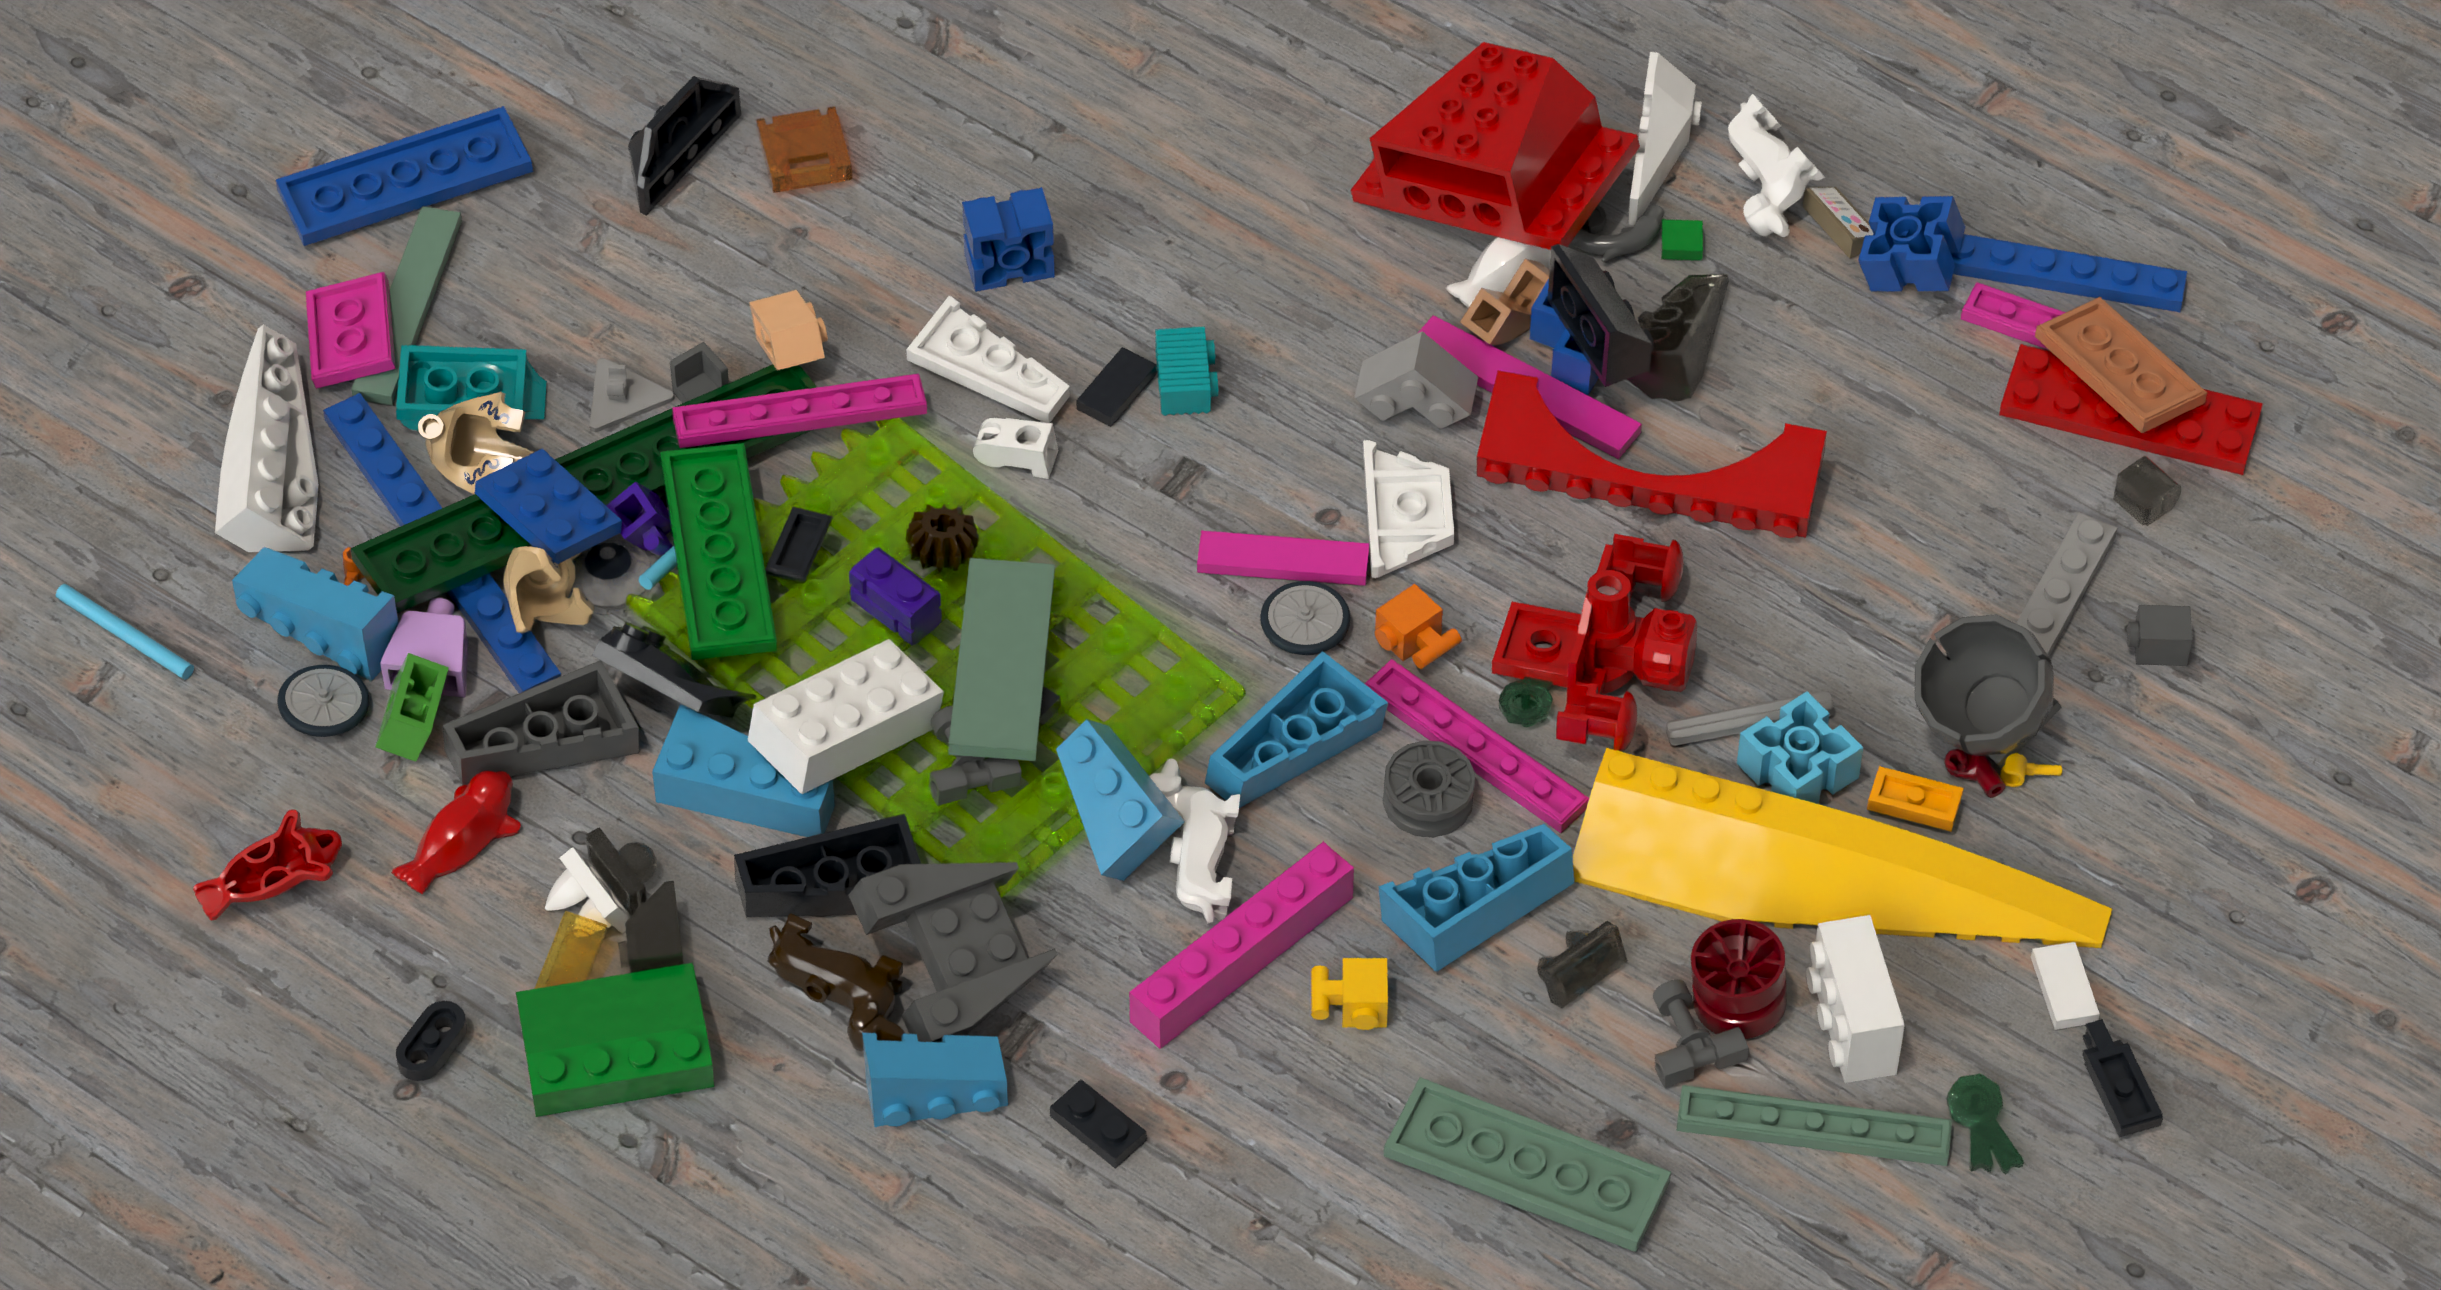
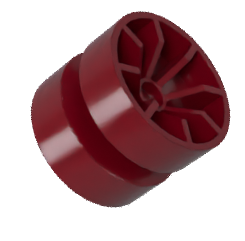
M1731 919L1714 924L1697 938L1691 952L1694 1009L1701 1023L1715 1034L1739 1027L1745 1039L1760 1036L1776 1026L1783 1017L1787 1006L1785 951L1778 936L1761 923L1746 919Z

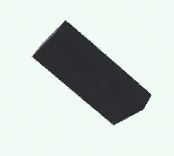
M1122 347L1076 400L1077 410L1112 427L1157 374V364Z

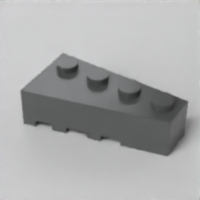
M601 660L443 724L444 751L462 785L469 784L470 780L482 771H504L510 776L639 753V727Z

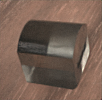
M2143 456L2118 473L2113 500L2140 524L2148 526L2172 510L2180 497L2181 486L2147 456Z

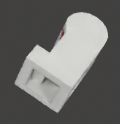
M989 418L985 420L981 425L973 447L974 457L986 466L999 468L1006 465L1031 469L1033 477L1049 479L1059 451L1052 423L1010 418Z

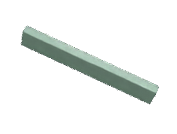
M421 207L389 290L396 369L355 379L351 389L352 396L360 393L365 401L393 406L398 392L401 345H416L462 224L461 212Z
M1682 1085L1676 1131L1947 1166L1952 1120Z

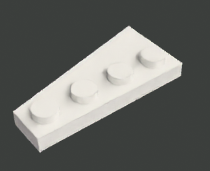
M950 295L906 349L907 361L1044 423H1050L1070 397V386L1032 357L1026 359L1018 353L1015 344L1004 336L1000 339L986 328V322L975 314L972 316L968 315L960 309V303Z

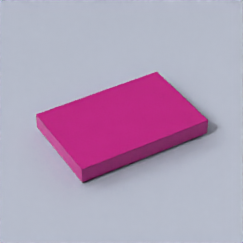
M385 272L306 291L311 379L316 389L396 369L389 281Z

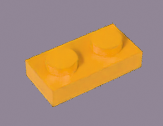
M1879 766L1868 799L1867 810L1952 832L1964 788Z

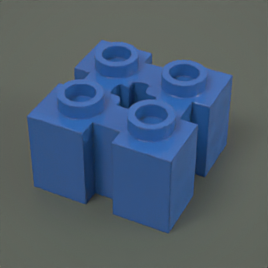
M1043 188L1010 193L1008 201L997 203L994 196L962 202L963 225L966 232L964 234V254L975 292L1007 286V279L1021 277L1023 283L1055 277L1054 254L1051 247L1054 245L1053 221Z
M1923 196L1920 204L1910 205L1907 197H1875L1869 219V225L1874 235H1865L1858 260L1871 292L1902 291L1907 283H1915L1917 291H1949L1956 266L1951 254L1959 253L1965 231V225L1954 197Z

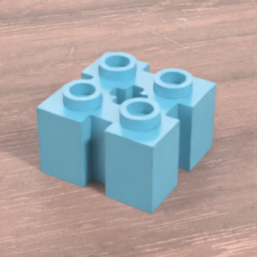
M1806 691L1780 708V716L1777 722L1773 723L1766 716L1740 733L1737 765L1758 786L1763 783H1770L1772 785L1771 792L1819 804L1821 790H1828L1833 795L1859 778L1863 746L1842 725L1832 730L1828 726L1830 713Z

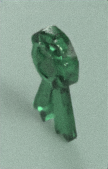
M1524 676V679L1512 682L1504 687L1499 696V709L1506 717L1507 722L1520 724L1526 728L1538 722H1545L1553 702L1549 690L1555 685H1553V681Z
M1980 1073L1959 1077L1949 1090L1946 1100L1952 1119L1969 1128L1970 1171L1982 1168L1987 1172H1991L1993 1166L1991 1151L2004 1174H2007L2011 1167H2023V1158L1996 1121L2003 1108V1099L1999 1085Z

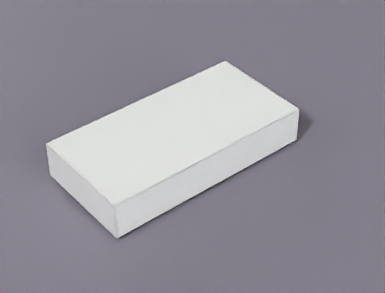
M2070 942L2033 948L2031 960L2054 1029L2082 1026L2099 1020L2100 1013L2076 943Z

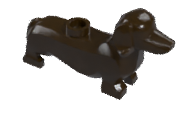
M792 913L787 917L782 931L776 925L769 928L774 946L768 956V963L775 968L782 979L803 988L804 993L811 1000L818 1003L829 1000L851 1010L852 1015L848 1022L847 1033L854 1049L864 1051L862 1033H876L878 1041H902L901 1037L905 1034L904 1030L897 1024L887 1020L894 1010L895 995L902 991L903 982L898 980L903 973L902 962L882 955L875 966L872 967L861 956L814 946L810 940L801 935L808 934L812 928V922Z

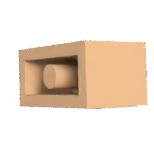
M797 290L749 302L756 339L777 370L825 358L822 342L828 341L823 319L821 317L816 318L812 303H805Z

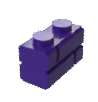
M878 547L872 550L849 571V582L852 585L850 587L851 600L890 630L898 632L899 636L910 645H916L939 626L942 621L941 608H939L941 606L940 593Z

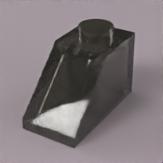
M666 881L625 923L627 941L618 942L621 968L630 967L631 973L684 964L674 881Z

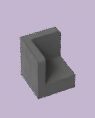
M705 342L700 343L670 361L672 390L682 403L729 383L727 366Z

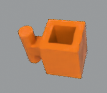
M1413 584L1376 609L1375 637L1378 643L1385 650H1391L1402 661L1412 656L1413 662L1419 669H1423L1462 642L1459 632L1454 628L1442 634L1443 609L1416 584Z

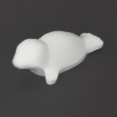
M1496 237L1482 252L1474 264L1468 279L1450 284L1446 287V290L1454 297L1459 298L1469 308L1481 288L1503 293L1524 259L1538 261L1550 269L1551 250Z

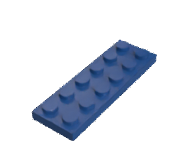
M503 106L275 180L277 191L303 246L420 209L422 206L426 207L533 172L532 160Z

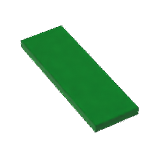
M744 443L660 452L691 660L777 651V639Z

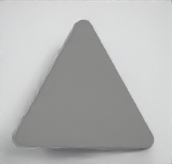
M600 358L596 364L590 429L593 432H599L668 404L674 400V394L671 390L626 369V365H618L606 358Z

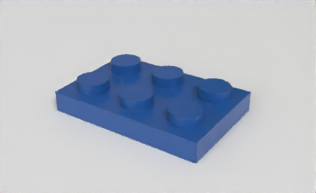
M543 449L475 481V494L533 547L544 549L556 564L621 533L622 520Z

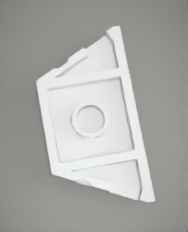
M1363 440L1371 578L1381 577L1454 545L1449 468L1433 462H1422L1416 456L1402 451L1399 452L1398 456H1394L1377 450L1376 442Z

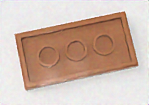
M2101 297L2036 327L2035 337L2141 433L2204 404L2206 401L2207 392Z

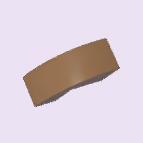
M1524 259L1503 293L1481 288L1460 323L1490 345L1507 343L1519 337L1530 329L1531 309L1549 279L1550 269L1538 261Z

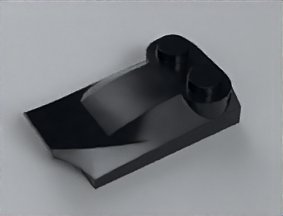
M625 622L623 628L613 626V629L599 640L592 655L700 713L733 718L737 708L742 703L756 699L755 694L738 692L713 685L693 664L672 651L664 643L666 638L664 634L647 626L640 628L628 622Z

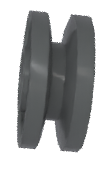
M1423 740L1407 744L1395 752L1385 769L1383 806L1388 818L1399 829L1421 837L1434 838L1450 834L1461 827L1472 812L1475 772L1470 760L1459 749L1438 741Z

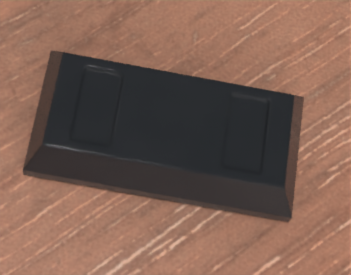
M792 507L765 568V572L773 577L802 584L805 583L831 525L833 516Z

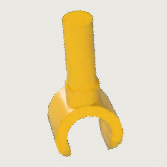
M2013 753L2006 758L2000 777L2006 786L2019 787L2024 783L2025 775L2061 776L2062 766L2027 763L2026 757L2019 753Z

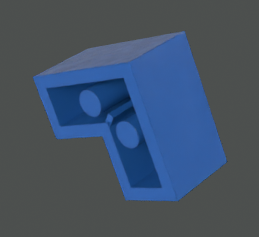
M1548 279L1531 309L1530 340L1554 348L1551 377L1589 395L1599 377L1547 301Z

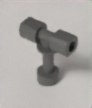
M953 706L939 710L931 719V726L937 739L941 742H949ZM955 755L956 759L953 761L952 766L930 772L929 788L935 803L942 805L966 799L968 789L987 785L990 792L1019 786L1022 771L1018 760L985 759V757Z
M1676 979L1665 982L1654 991L1653 999L1659 1012L1665 1016H1672L1681 1035L1676 1048L1655 1054V1069L1664 1088L1693 1079L1694 1069L1715 1063L1716 1067L1720 1070L1748 1060L1749 1048L1739 1027L1713 1036L1706 1029H1697L1688 1010L1689 1005L1692 1003V996L1683 980Z

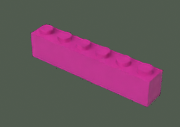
M1325 842L1319 844L1129 992L1130 1023L1159 1049L1164 1047L1353 898L1354 867Z

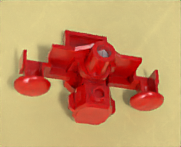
M1614 534L1613 545L1605 544L1597 573L1593 574L1588 580L1581 614L1511 602L1492 660V674L1567 687L1564 712L1558 711L1556 739L1586 745L1588 736L1594 735L1614 739V750L1624 752L1633 739L1637 725V704L1635 698L1629 691L1625 692L1623 698L1602 694H1607L1621 688L1631 680L1634 674L1643 686L1682 692L1686 689L1694 662L1697 641V621L1694 616L1674 610L1654 608L1642 618L1636 617L1633 609L1630 607L1636 582L1661 587V602H1666L1674 596L1680 585L1684 568V557L1680 544L1673 539L1669 547L1647 543L1642 538ZM1545 641L1551 643L1553 646L1549 648H1538L1533 644Z

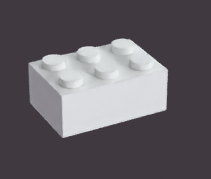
M1866 915L1818 923L1816 941L1810 942L1812 967H1807L1806 978L1810 993H1817L1820 1004L1817 1005V1014L1822 1030H1828L1831 1040L1828 1043L1832 1066L1840 1067L1844 1083L1897 1075L1905 1024L1871 916Z

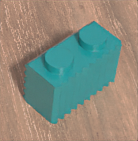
M1205 326L1155 329V351L1161 414L1166 416L1170 413L1174 416L1177 413L1180 415L1184 413L1191 415L1193 412L1200 414L1202 411L1206 414L1211 411V397L1218 396L1217 372H1209V365H1215L1214 340H1206Z

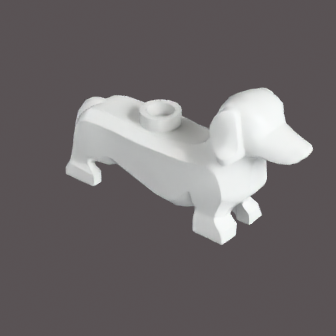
M1752 94L1747 103L1740 104L1741 111L1734 117L1728 127L1730 142L1744 158L1738 165L1753 182L1758 178L1762 182L1761 192L1746 201L1743 213L1748 225L1755 233L1765 237L1775 233L1784 238L1790 233L1787 223L1788 220L1783 215V212L1801 199L1810 180L1819 181L1825 177L1798 147L1791 152L1782 140L1767 132L1768 130L1776 131L1781 125Z
M1167 759L1161 773H1153L1150 778L1185 821L1180 826L1181 838L1173 837L1170 853V863L1178 864L1176 894L1183 906L1203 913L1207 924L1212 923L1214 918L1221 921L1227 915V906H1229L1231 898L1232 878L1223 877L1221 882L1216 883L1215 872L1224 853L1227 835L1233 836L1235 819L1238 817L1240 794L1231 795L1228 800L1223 801L1209 789L1182 786V778L1180 777L1177 761L1175 759Z

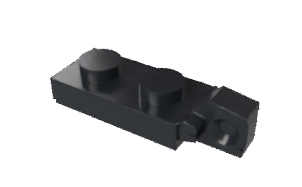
M2103 1019L2086 1023L2083 1040L2087 1049L2083 1050L2082 1053L2085 1061L2084 1064L2119 1138L2161 1126L2163 1114L2129 1044H2123L2121 1040L2113 1041Z

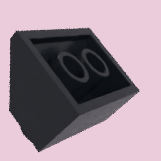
M1561 244L1551 246L1547 301L1604 386L1607 387L1649 371L1651 352L1654 351L1652 336L1646 328L1642 329L1628 300L1621 299L1615 290L1614 281L1610 273L1602 271L1592 256Z

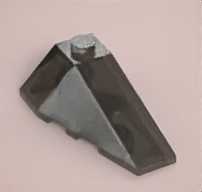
M1728 274L1688 275L1661 297L1663 304L1653 313L1645 311L1638 316L1640 327L1642 329L1646 328L1652 336L1654 351L1651 352L1650 370L1626 380L1651 399H1667L1676 402L1692 397L1703 377L1729 283Z

